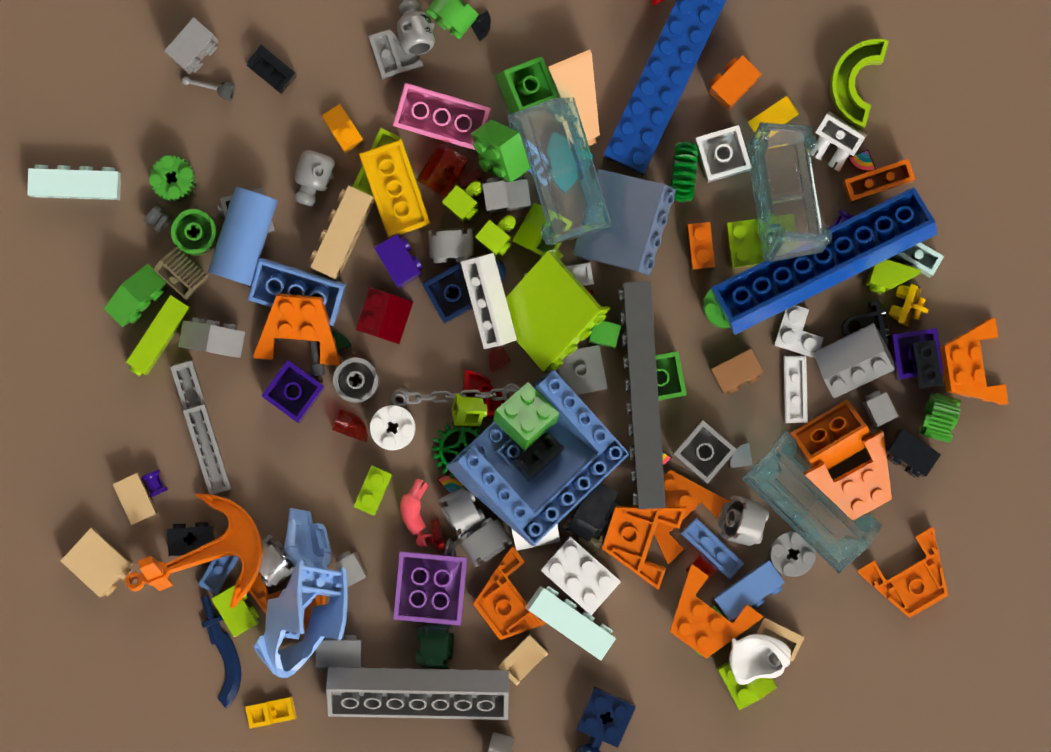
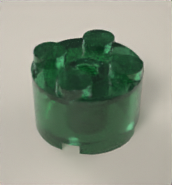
M424 623L423 627H418L417 640L420 641V650L416 651V663H420L422 668L450 669L451 664H447V661L453 657L454 634L449 633V629H453V625Z

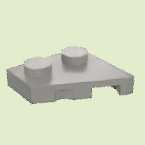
M390 29L369 36L382 79L423 67V63L415 55H409L402 50L399 39Z

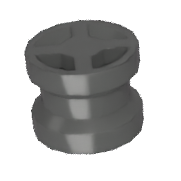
M158 204L147 214L144 221L147 224L153 225L154 230L158 233L167 225L172 216L169 213L163 212L162 207Z

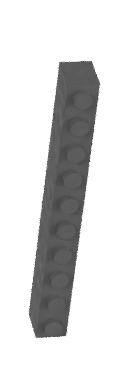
M651 281L623 283V288H619V300L624 302L625 310L620 311L621 324L626 325V333H622V345L627 347L628 355L623 356L624 370H629V378L625 379L626 392H630L631 401H626L627 415L632 414V424H628L629 437H633L634 446H629L630 460H635V469H631L632 482H636L637 491L632 492L633 505H638V510L666 508Z

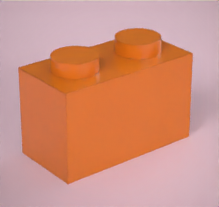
M710 222L688 224L686 228L691 271L714 268L715 261Z

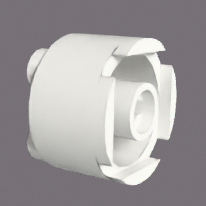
M389 405L379 409L372 417L370 423V432L373 440L377 445L387 450H399L406 447L413 440L416 431V423L411 413L405 408L396 405ZM390 422L393 424L398 423L399 426L396 428L398 432L396 434L388 432L387 429Z

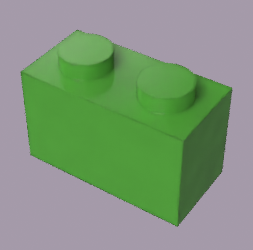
M606 321L594 325L591 329L592 333L588 336V342L615 349L621 325Z

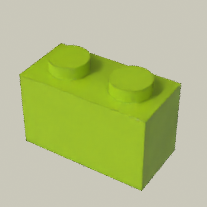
M371 465L354 507L375 516L393 474Z
M234 585L212 598V601L233 637H236L257 625L260 615L254 606H249L246 601L249 598L247 594L234 608H230Z

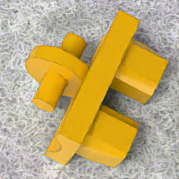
M913 284L910 287L899 285L896 297L904 299L905 303L903 308L892 305L889 316L897 320L902 326L909 327L912 318L919 320L921 313L928 314L929 309L923 307L926 299L919 298L922 289Z

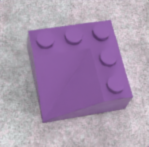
M400 551L393 619L461 626L467 558Z

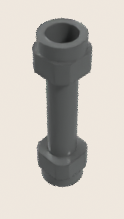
M309 341L312 365H310L312 377L325 375L324 364H320L318 341Z

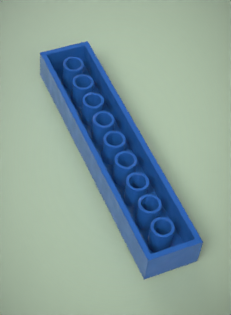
M726 0L676 1L605 150L604 158L642 176L644 175Z
M913 187L711 287L716 303L734 335L937 235L936 222L917 190Z

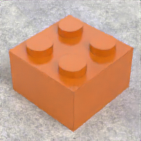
M743 55L739 59L735 56L727 64L726 72L723 75L721 73L717 74L709 84L711 88L708 93L726 111L762 75Z

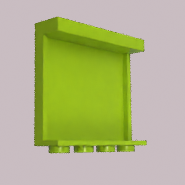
M558 249L547 251L506 297L517 338L516 341L543 372L559 369L564 363L562 360L576 351L578 348L576 345L592 333V327L600 324L606 318L605 313L610 309L609 306L601 307L561 262L560 259L563 257V254Z

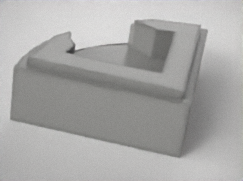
M745 443L737 448L731 456L730 468L753 465L749 443Z

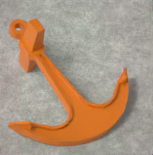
M196 493L195 496L201 499L212 509L227 516L229 524L225 534L168 563L158 562L152 556L138 561L139 568L142 571L141 574L138 572L129 573L126 576L125 584L134 592L141 590L145 583L150 586L153 585L158 591L173 586L169 577L171 573L225 556H235L242 562V571L236 582L230 603V608H234L247 594L258 576L263 557L261 535L250 515L235 502L215 495ZM138 579L136 584H132L133 580Z

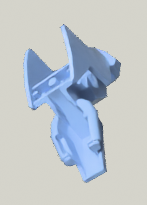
M289 508L284 550L286 557L295 568L287 588L282 590L278 598L268 599L265 633L253 645L260 659L273 674L280 678L294 675L325 637L341 640L347 615L348 591L346 570L344 567H341L339 571L328 568L331 562L332 550L327 529L324 524H313L311 511ZM316 595L331 597L329 604L313 607L304 639L293 646L278 650L284 637L299 639L300 634L304 633V611L313 601V598Z

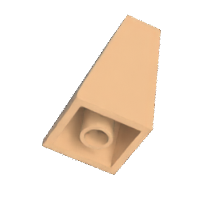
M587 50L548 67V72L577 144L584 145V147L597 143L596 139L600 136L592 53L590 50Z

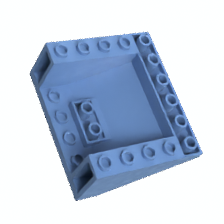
M555 370L541 376L532 386L559 412L557 423L546 434L550 433L565 449L530 482L512 464L525 451L495 421L446 466L461 484L531 546H535L629 455V452Z

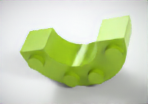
M870 39L854 45L841 56L831 74L830 96L836 111L846 122L861 130L866 127L871 105L864 102L857 94L855 88L856 76L863 67L870 65L880 66L883 63L889 40Z

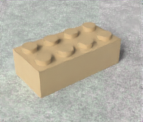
M349 185L346 190L342 189L337 200L340 203L337 210H332L328 219L330 226L327 231L323 230L318 241L321 244L319 250H314L309 260L312 264L310 268L336 281L340 278L375 202L372 196Z

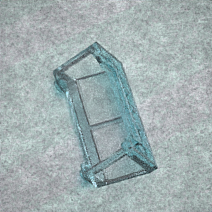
M575 98L550 99L508 115L509 128L520 132L543 208L546 223L542 226L541 236L546 245L561 243L613 227Z
M760 122L747 146V153L752 167L750 173L764 261L773 262L821 253L827 244L831 242V231L828 230L826 225H821L810 151L816 144V137L812 133L811 126Z
M786 431L771 445L742 479L826 562L840 573L870 546L883 525L869 514H864L852 521L803 474L807 469L794 457L798 450L796 440Z

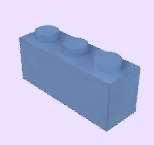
M766 560L713 599L727 619L731 621L737 618L746 604L755 609L765 602L763 599L765 596L777 594L783 589L781 585L785 581L770 560Z

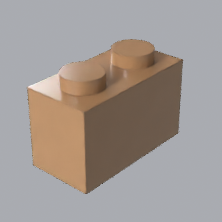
M752 349L710 369L721 392H728L729 395L740 390L739 385L746 381L749 385L761 379L759 375L763 373Z

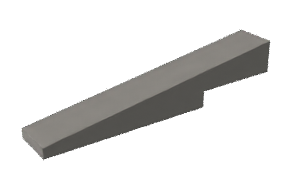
M189 359L173 364L170 368L209 495L230 490L231 485L194 361Z

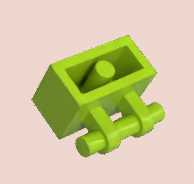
M473 181L464 191L456 185L442 201V204L463 223L466 220L470 222L478 213V209H476L478 204L473 197L480 196L483 193V185L479 181Z
M507 215L498 225L489 220L475 236L476 241L490 253H494L495 257L499 254L503 256L511 247L509 243L510 236L505 232L515 228V218Z

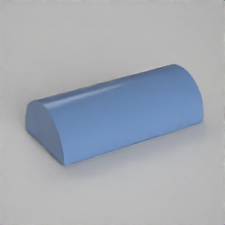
M235 187L208 273L251 286L278 200Z
M260 257L248 300L272 307L278 293L322 297L330 326H334L344 298L346 283Z

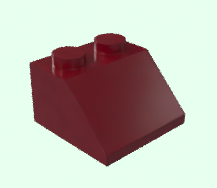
M370 287L356 330L400 345L413 302Z

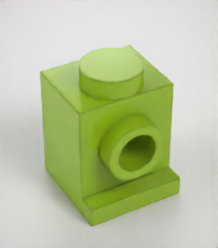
M460 394L455 395L451 409L454 425L481 426L483 417L487 416V404H484L483 398L461 397Z

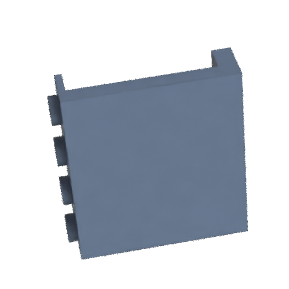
M598 169L572 255L650 276L651 270L655 265L657 250L661 245L663 230L668 222L670 207L674 202L676 189L665 184Z

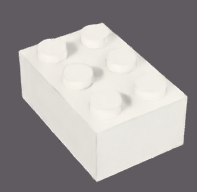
M571 536L540 569L590 615L597 610L621 582Z

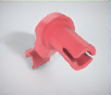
M416 479L410 492L401 498V517L412 536L417 534L416 544L419 547H428L426 543L433 544L434 538L431 534H424L422 532L426 526L420 515V499L428 488V484L425 482L421 485L423 480Z

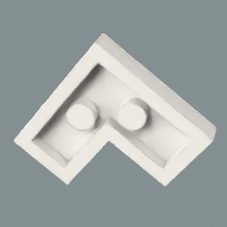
M794 305L784 311L774 346L815 359L813 352L821 348L824 337L803 331L809 309Z

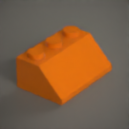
M848 399L794 430L790 435L810 468L823 462L827 470L863 450L865 446L862 440L870 436L871 433L866 423Z

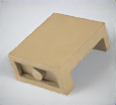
M94 527L90 528L61 560L98 597H103L104 595L108 597L117 588L114 584L120 578L124 580L132 572L130 567L133 565L131 561H128L111 546Z

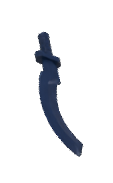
M208 595L201 598L207 621L201 622L203 628L207 627L211 644L216 645L224 661L225 683L218 696V700L227 708L235 699L240 687L241 664L231 638L226 632H222L219 621L223 620L220 614L219 617L215 616L210 596Z

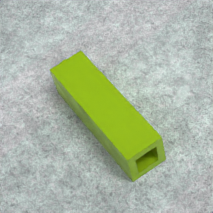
M170 295L126 361V363L131 365L129 370L138 376L142 373L148 375L192 308Z

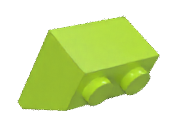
M886 259L870 267L865 285L870 287L869 291L882 294L919 275L921 270Z
M730 662L717 668L739 710L760 700L777 688L773 678H758L748 684L740 685L735 680Z

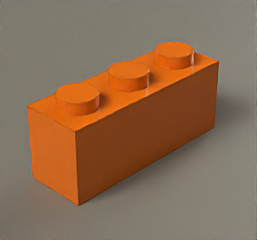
M905 159L846 179L842 182V186L848 203H852L911 183L916 179L909 159Z

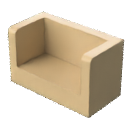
M140 473L133 474L113 484L131 525L158 514Z
M765 617L760 620L754 633L771 636L785 643L791 650L790 661L792 662L805 638Z
M529 633L498 665V668L501 671H509V679L517 686L549 653Z

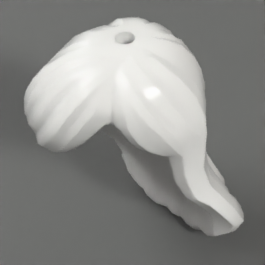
M753 634L738 641L733 638L729 662L736 682L741 685L748 684L758 678H776L783 674L785 667L790 665L791 650L782 641L767 635Z

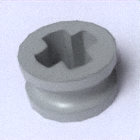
M449 537L444 555L455 556L459 540L452 541Z

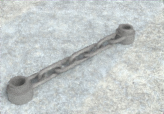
M510 383L504 388L492 389L490 392H480L474 389L452 394L449 391H434L428 395H421L419 392H408L404 388H398L393 392L391 401L393 405L405 407L407 404H418L424 400H431L434 403H447L454 399L456 394H460L461 397H467L465 393H476L474 395L476 398L506 401L510 398L507 393L510 391L516 393L520 387ZM495 392H503V397H495L497 395ZM435 394H446L445 399L435 400L437 398ZM410 395H417L415 397L417 401H409ZM401 396L403 397L404 401L398 402L396 400V397Z

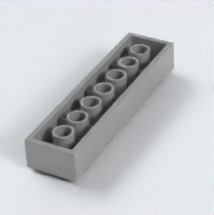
M328 667L326 691L329 717L508 720L509 671Z

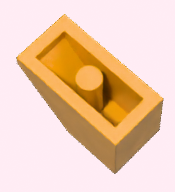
M340 104L321 115L345 153L364 142Z

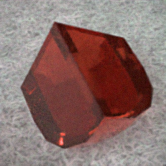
M341 409L332 430L367 443L368 431L362 419L355 414Z

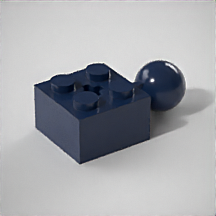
M495 258L502 282L506 276V267L501 260ZM461 263L422 284L444 324L473 309ZM450 288L453 290L458 289L459 293H457L456 299L447 297Z
M594 686L576 726L578 731L590 735L587 744L581 745L575 752H601L599 749L602 742L618 748L636 705ZM610 712L612 719L602 722L603 719L600 715Z

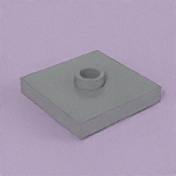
M599 345L576 349L574 353L562 360L564 363L558 369L559 376L576 395L608 389Z

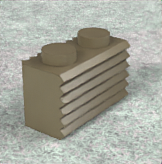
M174 247L153 269L185 300L193 295L208 278V274H205L201 267L195 265L191 259H188L187 254L179 250L178 247Z

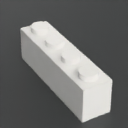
M494 253L462 261L461 265L484 349L516 341L517 338Z

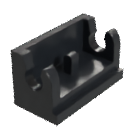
M262 45L258 47L247 62V67L280 94L287 89L297 76L293 70Z
M545 433L512 464L530 482L565 447L553 435Z

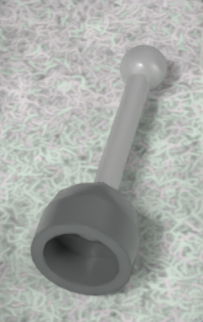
M184 76L181 79L184 85L193 84L217 90L218 95L226 100L231 101L234 96L235 83L222 82L219 86L191 80L188 76Z

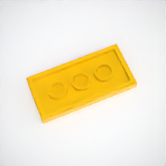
M400 139L360 153L359 156L388 239L396 234L399 236L430 225L402 140Z

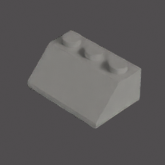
M874 323L813 352L823 380L833 398L895 370L894 359Z

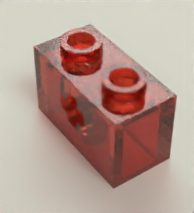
M438 142L416 181L434 193L446 198L453 190L459 175L464 171L468 159L452 148Z

